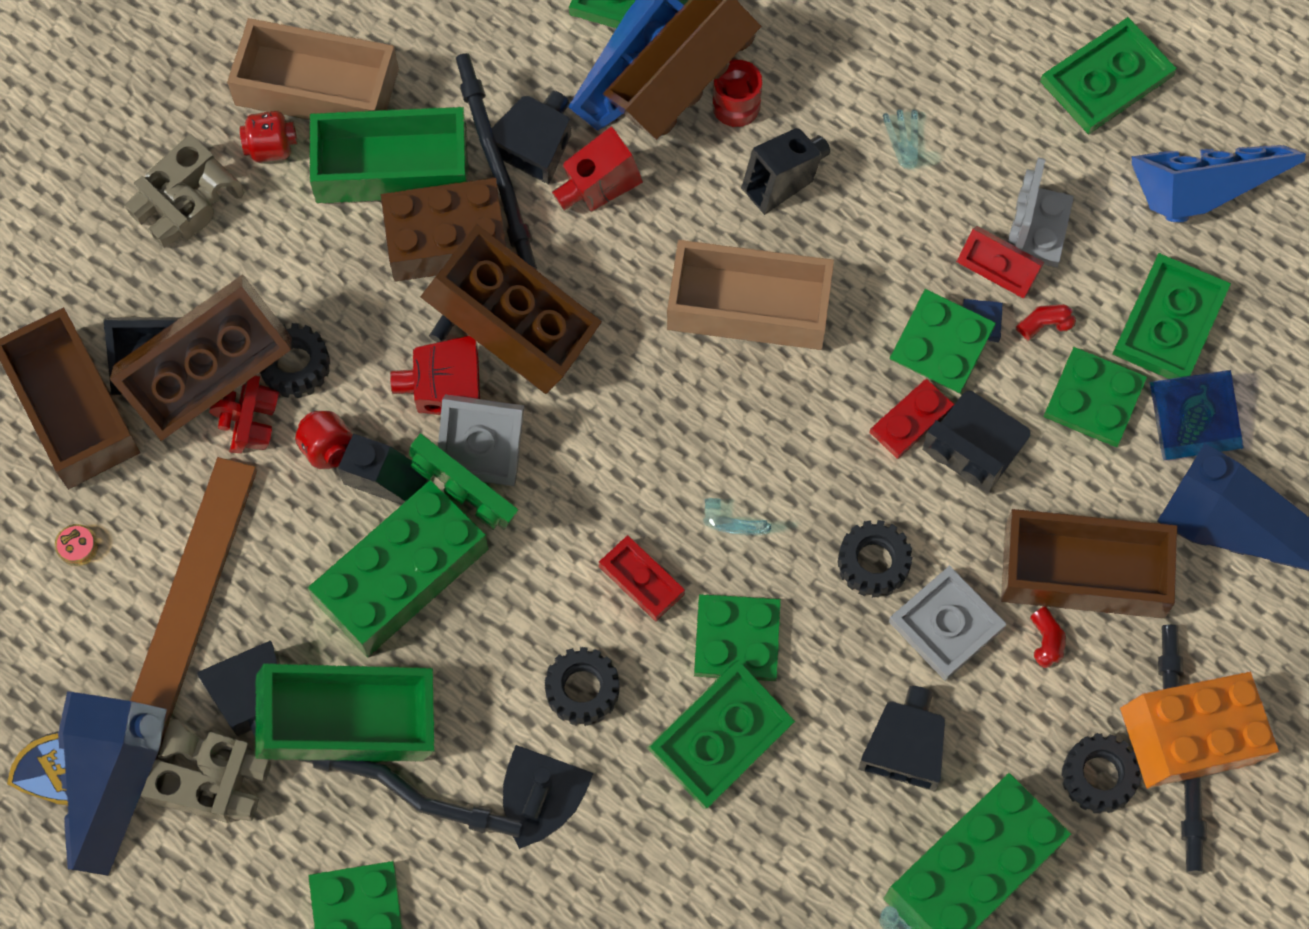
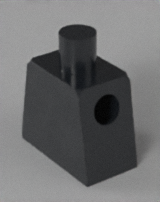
M551 91L543 103L530 96H523L492 127L493 135L503 161L548 185L554 176L572 135L571 120L567 115L563 114L570 105L566 96L558 91Z
M795 128L754 147L741 189L765 215L813 182L820 160L830 154L828 142L820 135L809 139L801 129Z
M271 640L197 672L199 679L237 737L252 730L256 739V675L263 664H281L279 655Z
M909 686L904 704L893 701L887 702L862 755L858 770L936 791L940 783L942 771L945 717L928 712L933 696L932 691L920 686Z

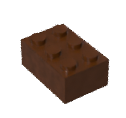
M496 178L381 194L389 263L394 282L436 276L476 224L506 246Z

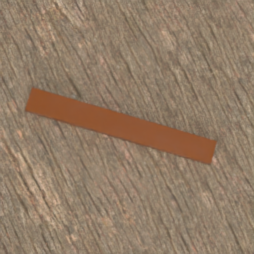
M217 457L130 701L167 709L159 749L257 474L255 466Z

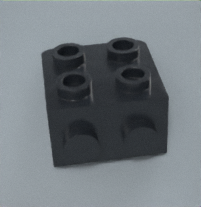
M966 391L943 421L939 422L936 420L927 431L922 450L928 453L935 461L946 465L961 475L971 485L979 487L989 494L1029 440L1031 432L1028 427L975 392Z

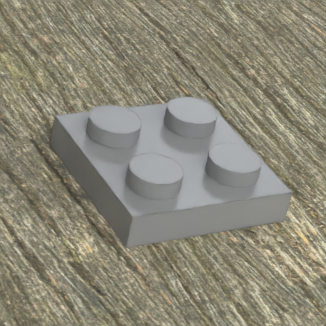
M445 394L442 399L438 447L481 481L515 486L525 406Z
M950 565L889 619V623L945 681L1000 634L1007 625Z

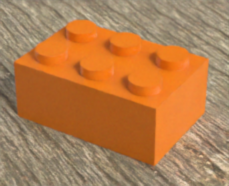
M1251 671L1143 693L1120 707L1147 789L1250 766L1279 752Z

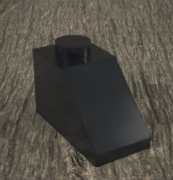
M354 433L338 467L343 485L400 505L405 503L430 481L411 467L413 463L411 459L393 447Z

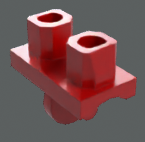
M255 375L246 381V384L242 385L239 403L235 402L236 392L232 391L223 397V400H219L209 408V413L219 418L218 429L229 431L231 421H235L230 453L242 454L244 448L266 450L269 445L272 426L253 422L252 418L254 412L272 416L275 412L279 392L259 385L260 376Z

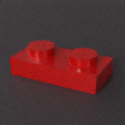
M975 226L972 229L956 261L1023 299L1029 293L1045 263L979 226Z
M926 378L872 426L870 434L892 455L899 459L927 433L936 420L941 421L955 404Z
M628 535L599 561V568L655 622L685 595V589Z

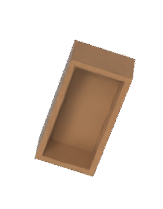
M248 18L227 84L235 106L266 112L280 111L283 115L310 120V114L387 110L399 67L393 45Z
M678 240L667 307V330L822 350L834 260Z

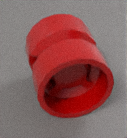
M730 60L727 71L721 77L713 79V112L719 121L731 127H743L752 123L760 112L762 75L759 69L751 62Z

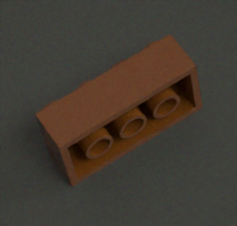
M478 224L474 226L420 296L425 302L544 394H547L565 376L602 323L600 319Z
M242 274L113 366L110 380L160 441H162L291 350L292 336Z

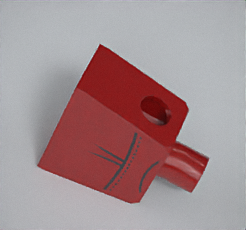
M611 126L564 162L563 167L569 181L553 190L552 194L563 211L583 200L592 212L642 184L643 181L632 153Z
M465 336L414 348L413 369L390 372L392 394L414 393L417 412L441 415L442 399L445 394L480 399L477 341L471 336Z

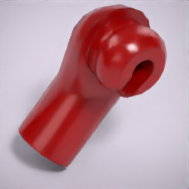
M1065 304L1039 306L1016 326V330L1029 341L1046 325L1055 324L1057 330L1065 332L1072 329L1076 324V317L1072 314L1073 309Z
M1044 606L1034 612L1030 619L1043 636L1042 646L1034 651V658L1041 667L1049 668L1054 662L1059 663L1063 659L1066 634L1049 609Z

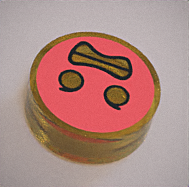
M73 524L59 532L55 540V550L64 563L70 566H82L89 563L95 557L98 550V541L88 527L81 524Z

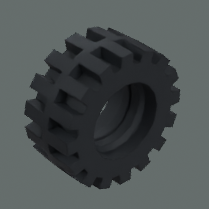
M292 323L291 328L286 329L292 336L291 349L295 348L306 351L310 355L309 363L301 371L286 373L278 368V360L263 369L260 374L265 384L269 388L280 392L282 397L289 398V395H294L295 398H301L302 393L307 392L310 395L315 392L314 388L316 386L321 387L325 383L324 377H328L330 372V357L325 342L317 331L313 333L312 328L307 325L300 329L299 323Z
M871 520L864 521L861 527L858 524L855 525L849 534L846 533L839 549L838 567L840 568L842 580L845 579L847 586L851 590L855 588L859 591L858 594L863 596L871 594L872 598H877L881 594L886 596L892 594L896 588L899 589L903 585L911 568L912 548L911 544L906 542L907 536L904 532L899 534L897 532L898 527L893 524L890 527L884 526L885 521L878 520L877 524H872ZM868 545L884 547L891 556V567L882 573L866 571L858 562V553Z
M580 647V651H574L571 648L566 650L564 656L559 654L555 658V663L549 665L547 677H545L546 698L552 711L561 720H567L570 724L576 726L578 724H584V726L592 725L591 723L595 721L599 723L605 719L608 713L611 714L616 702H618L620 690L618 672L616 667L612 665L609 657L601 655V651L594 649L591 652L588 651L587 647ZM585 671L596 676L600 682V689L594 699L580 703L568 697L565 692V684L574 673Z
M1102 733L1094 734L1090 738L1086 736L1073 746L1064 760L1061 772L1064 780L1062 783L1064 790H1068L1070 794L1068 797L1073 802L1077 801L1080 804L1079 807L1084 810L1091 809L1093 813L1098 814L1106 811L1107 813L1114 812L1130 801L1140 785L1141 778L1139 774L1141 770L1136 762L1135 752L1128 750L1129 744L1123 740L1121 743L1116 741L1117 736L1109 734L1108 737H1103ZM1093 758H1104L1113 763L1118 772L1116 786L1109 790H1100L1090 785L1084 776L1086 762Z

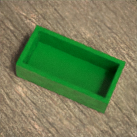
M464 107L310 114V185L316 203L381 201V194L468 182L467 126Z
M430 480L307 588L313 601L368 658L489 550L486 535Z
M263 664L256 675L255 759L423 762L434 752L433 668Z
M1008 773L890 886L883 900L912 929H978L1065 843L1071 833L1021 783Z

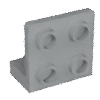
M1038 157L1034 170L1026 169L1008 243L1014 244L1015 247L1045 262L1044 265L1058 267L1074 196L1039 188L1046 159Z

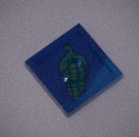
M1231 370L1150 382L1163 461L1197 456L1204 443L1220 452L1244 448Z

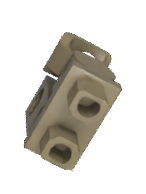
M190 133L152 167L145 177L141 176L134 182L138 192L124 206L130 216L140 225L154 213H157L161 218L149 227L148 230L153 238L163 248H166L180 237L187 242L196 232L209 224L214 215L211 204L220 200L217 193L219 188L225 187L235 198H242L244 190L240 182Z
M170 720L157 755L160 761H154L141 796L150 805L163 808L168 807L229 823L230 818L252 821L259 799L257 796L240 792L243 779L246 778L265 783L272 763L270 759H255V752L252 751L247 742L233 740L213 732H209L207 738L202 740L186 731L179 721ZM176 754H183L188 760L197 761V771L173 765Z

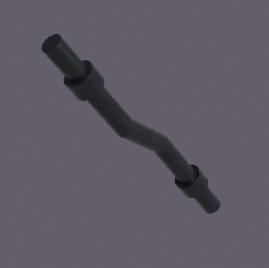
M460 54L455 59L462 79V84L460 85L464 102L469 103L480 144L493 177L496 178L509 224L507 234L510 244L516 248L517 255L537 270L530 242L533 240L528 224L523 222L513 184L493 135L483 101L486 94L482 81L476 77L470 54Z
M1173 624L1162 626V656L1158 657V675L1162 676L1163 689L1180 686L1179 677L1184 674L1183 657L1179 656L1178 626ZM1201 777L1184 780L1185 820L1181 821V840L1185 841L1186 873L1192 875L1204 873L1203 841L1207 840V822L1202 820Z
M299 760L313 764L314 769L331 772L332 769L378 780L419 813L469 825V830L485 834L487 830L518 838L522 832L523 821L493 814L490 808L475 805L474 808H469L429 798L384 764L372 761Z

